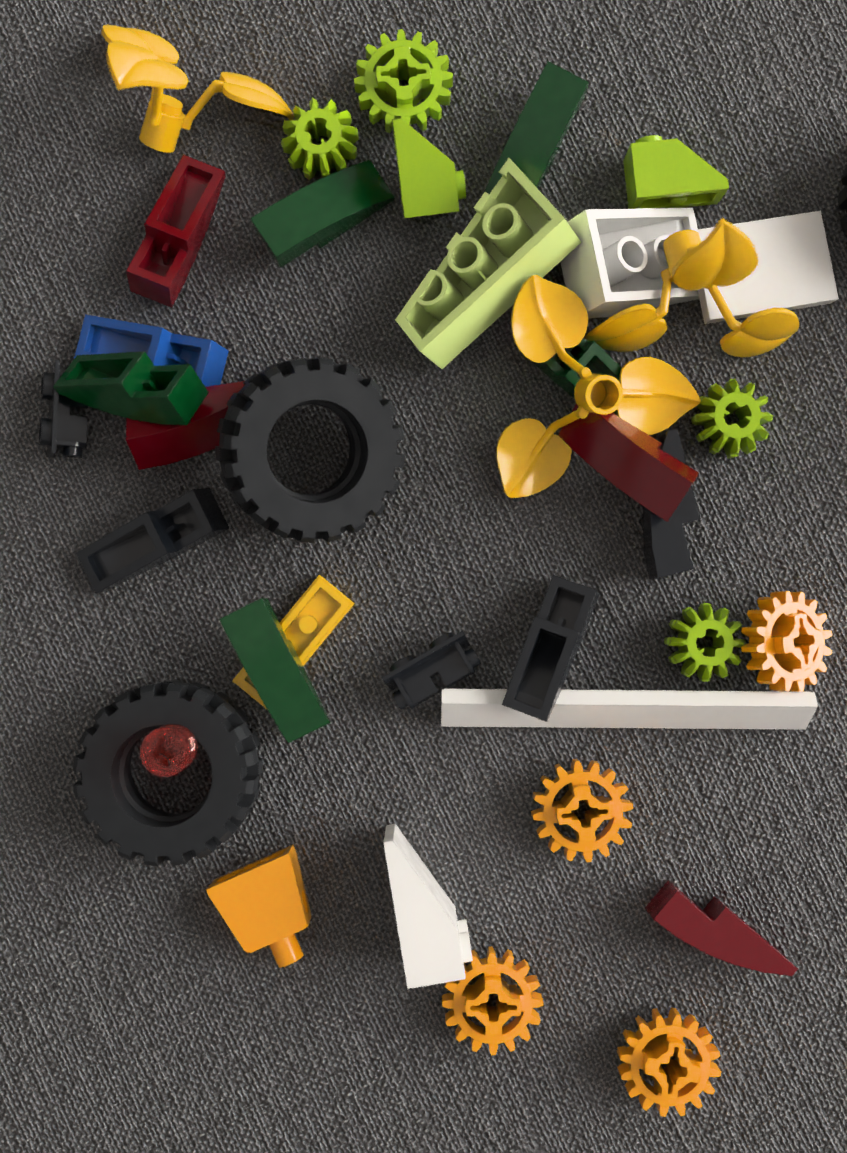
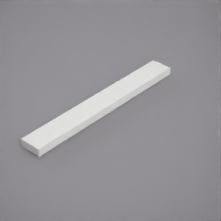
M442 689L441 727L806 730L818 705L815 692L561 690L548 721L545 722L503 706L502 702L507 689Z

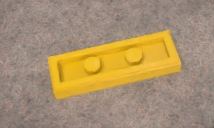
M321 575L317 576L280 622L287 639L291 641L303 667L355 605L352 600ZM243 667L232 681L266 708Z

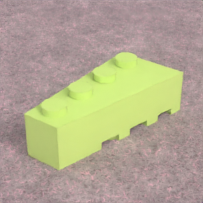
M510 158L507 159L500 169L499 173L502 177L491 193L484 192L474 206L477 213L461 235L456 232L446 246L448 253L436 270L430 269L395 319L418 350L441 369L446 367L514 304L519 290L530 276L538 275L543 278L581 243L566 219Z

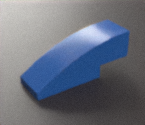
M85 314L74 359L77 355L145 351L154 366L191 364L204 386L207 387L221 384L229 350L212 340L174 334L162 327Z

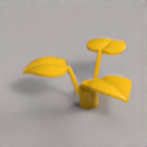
M104 25L102 27L101 34L108 43L106 52L107 65L117 89L122 90L135 86L152 87L151 99L139 139L146 146L165 153L174 152L181 128L190 130L195 117L211 97L219 92H222L227 98L238 103L286 116L289 120L294 119L289 106L271 87L255 78L232 72H221L219 80L212 81L188 113L184 114L182 112L183 104L179 100L163 94L164 88L185 89L188 84L186 74L180 68L173 65L177 64L179 60V54L174 46L164 38L145 30L124 28L116 25Z
M722 218L702 242L699 233L694 230L678 231L664 241L663 249L668 268L661 271L663 281L661 301L656 309L650 304H640L626 308L598 325L585 335L584 338L587 341H595L602 349L615 352H630L651 345L667 331V323L662 318L668 313L672 282L685 290H699L702 288L709 290L727 325L733 330L720 339L721 348L731 356L752 357L771 351L797 332L800 322L793 311L785 308H771L759 311L749 316L743 323L733 317L717 286H730L748 277L758 265V255L751 240L741 230Z
M538 275L530 276L517 294L511 316L512 336L518 350L530 361L543 363L557 353L561 361L579 374L581 379L577 382L574 389V398L579 407L576 411L552 422L547 429L540 421L532 418L517 420L504 429L496 446V462L503 491L509 498H521L536 494L554 484L565 473L571 460L572 449L554 433L559 428L575 420L585 419L589 412L606 415L616 411L618 417L646 434L654 435L669 428L680 417L701 402L698 393L688 379L673 366L657 358L640 357L627 362L620 371L619 381L610 375L592 374L589 368L578 363L564 349L578 345L586 334L588 313L584 303L567 287L548 281Z

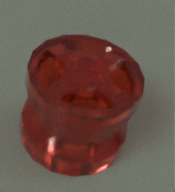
M168 724L151 731L144 738L140 757L143 765L150 773L158 777H170L180 773L193 763L197 754V742L195 736L188 728L180 724ZM159 754H164L166 757H168L169 760H170V763H168V759H167V758H165L163 755H159Z

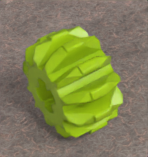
M312 97L309 103L310 110L304 111L295 105L293 109L295 120H284L283 130L287 137L281 141L283 152L290 154L288 161L292 169L296 170L303 167L304 176L308 180L313 178L317 171H321L322 178L331 174L330 169L335 168L337 171L345 169L347 165L344 159L355 160L357 157V148L353 144L359 140L358 129L350 126L352 119L351 114L347 110L337 113L336 103L332 99L325 105L324 109H321L317 100ZM319 136L328 137L327 142H325L322 138V144L320 145L313 144L312 142L313 139H316L317 142H319Z
M730 379L726 382L724 389L715 383L708 388L709 397H700L701 402L697 407L703 413L694 415L691 418V423L704 426L705 430L696 435V440L701 442L710 437L713 440L709 446L711 454L718 453L724 446L727 458H735L738 456L740 449L744 453L749 454L756 450L755 441L767 439L769 433L761 425L772 421L774 415L760 411V407L768 402V397L764 395L755 400L752 397L755 391V384L748 383L740 391L737 380ZM735 412L739 421L728 425L724 417Z
M701 603L698 614L692 607L683 608L682 615L686 624L672 619L669 626L679 632L678 637H666L664 639L665 645L678 646V650L668 657L670 663L677 664L685 660L681 668V674L685 677H691L697 671L699 680L703 682L710 681L712 670L720 678L727 677L728 669L725 661L733 665L741 663L740 657L732 653L733 647L741 648L747 644L744 639L733 638L732 635L742 628V624L740 621H732L725 624L729 617V610L719 608L713 614L710 603ZM705 636L713 638L712 647H705V649L697 647V638Z

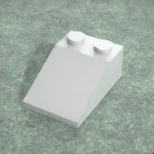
M693 208L584 210L568 221V224L581 243L560 262L565 286L582 300L588 313V319L611 317L626 308L640 304H650L657 308L661 301L663 285L661 271L668 268L663 243L670 235L678 231L698 230ZM672 282L669 305L699 299L698 290H685Z
M386 825L383 844L407 989L466 979L464 963L473 961L467 920H457L455 905L397 825Z

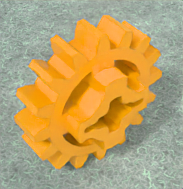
M770 592V597L758 598L759 609L748 610L747 612L749 619L752 621L751 627H742L741 632L749 637V643L743 645L741 651L751 653L752 659L746 665L747 669L759 670L756 681L759 684H769L772 691L801 692L804 691L805 685L817 684L814 672H826L827 667L822 661V657L832 655V650L825 646V639L832 636V631L823 630L822 624L827 619L826 613H815L818 602L815 599L805 600L804 592Z
M572 759L571 770L567 772L559 764L555 765L557 777L554 780L546 776L540 778L547 788L545 793L533 792L532 795L536 802L542 804L541 808L531 811L533 820L544 821L536 830L539 837L545 838L551 835L552 837L548 844L549 849L554 853L564 846V855L569 861L573 860L577 851L582 853L586 862L592 861V851L596 849L605 857L609 856L607 844L611 840L619 845L624 843L622 837L617 833L619 828L632 827V823L623 816V812L634 809L633 803L620 798V796L627 792V786L623 782L612 785L616 773L608 768L600 775L599 763L591 760L588 764L587 770L583 769L578 759ZM588 780L604 787L609 797L594 796L590 791ZM568 784L569 790L559 801H554L560 789ZM584 800L592 809L585 811V819L579 820L571 811L578 809L579 801ZM604 820H609L606 827L596 835L595 831ZM554 823L559 825L568 824L573 828L576 839L563 835L557 830Z
M489 946L486 958L481 959L476 951L472 950L473 961L467 966L464 964L466 979L445 983V988L452 992L442 995V1007L451 1009L445 1014L446 1025L454 1026L459 1024L455 1031L456 1040L461 1042L468 1036L471 1037V1047L474 1052L480 1049L482 1043L489 1045L491 1055H496L498 1044L505 1043L506 1047L512 1052L515 1050L514 1038L516 1036H520L526 1041L531 1038L527 1024H540L539 1013L533 1009L544 1006L542 994L533 992L540 986L537 975L525 977L530 969L528 962L524 959L514 965L513 953L509 949L503 954L502 958H497L493 946ZM483 973L474 985H467L474 977ZM501 973L514 979L520 988H517V985H508L501 978ZM489 994L498 995L496 1006H487ZM475 1016L484 1027L473 1023L468 1017ZM512 1016H516L510 1023L503 1026Z
M672 1007L668 1018H662L657 1008L652 1009V1021L648 1023L638 1015L635 1018L639 1027L636 1033L626 1029L623 1031L624 1038L629 1046L617 1047L619 1059L625 1062L617 1068L621 1079L627 1080L625 1087L629 1096L632 1098L639 1095L638 1100L641 1107L646 1111L653 1103H656V1108L662 1117H666L669 1106H675L679 1115L684 1116L685 1104L690 1101L698 1109L701 1108L702 1103L698 1095L702 1091L712 1095L715 1092V1089L708 1080L709 1077L721 1076V1070L716 1063L712 1062V1060L720 1057V1052L715 1044L710 1043L713 1038L705 1026L698 1028L699 1023L692 1014L686 1016L682 1022L678 1010ZM683 1037L688 1038L695 1044L697 1054H693L691 1049L685 1048ZM674 1054L676 1060L670 1059V1057ZM661 1064H667L666 1067H664V1070ZM639 1069L644 1070L646 1075H652L654 1087L640 1076Z

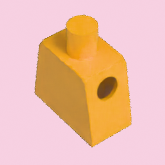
M294 845L216 878L206 889L209 898L246 953H252L269 945L279 968L288 966L304 956L295 933L308 927L311 920V910Z

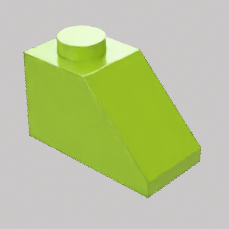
M402 118L392 119L404 218L459 212L458 200L466 199L463 170L455 171V163Z
M658 135L639 138L635 143L630 144L623 160L628 209L685 208L714 205L720 202L729 189L728 179L677 138L662 140V137Z

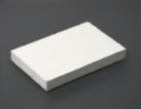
M821 211L733 224L751 240L758 255V265L748 277L730 286H717L735 319L746 318L759 311L771 308L794 310L831 304L839 299ZM714 227L694 231L699 233L702 242L712 232ZM705 288L699 289L698 294L704 324L725 321L709 290Z

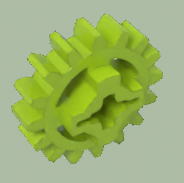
M398 29L397 40L390 41L389 37L383 33L380 35L381 47L377 49L367 44L365 51L368 61L357 60L356 63L357 74L360 76L354 78L355 92L361 94L358 97L359 107L361 110L370 109L369 119L373 125L384 119L387 133H391L393 130L392 119L402 118L409 125L416 123L422 131L427 130V117L430 116L439 121L442 118V108L440 105H449L451 101V91L448 89L453 87V73L447 71L449 69V58L447 55L436 57L438 54V42L435 40L424 46L422 44V32L417 31L412 40H406L404 30ZM399 80H408V85L399 86ZM422 99H426L421 104L417 105Z

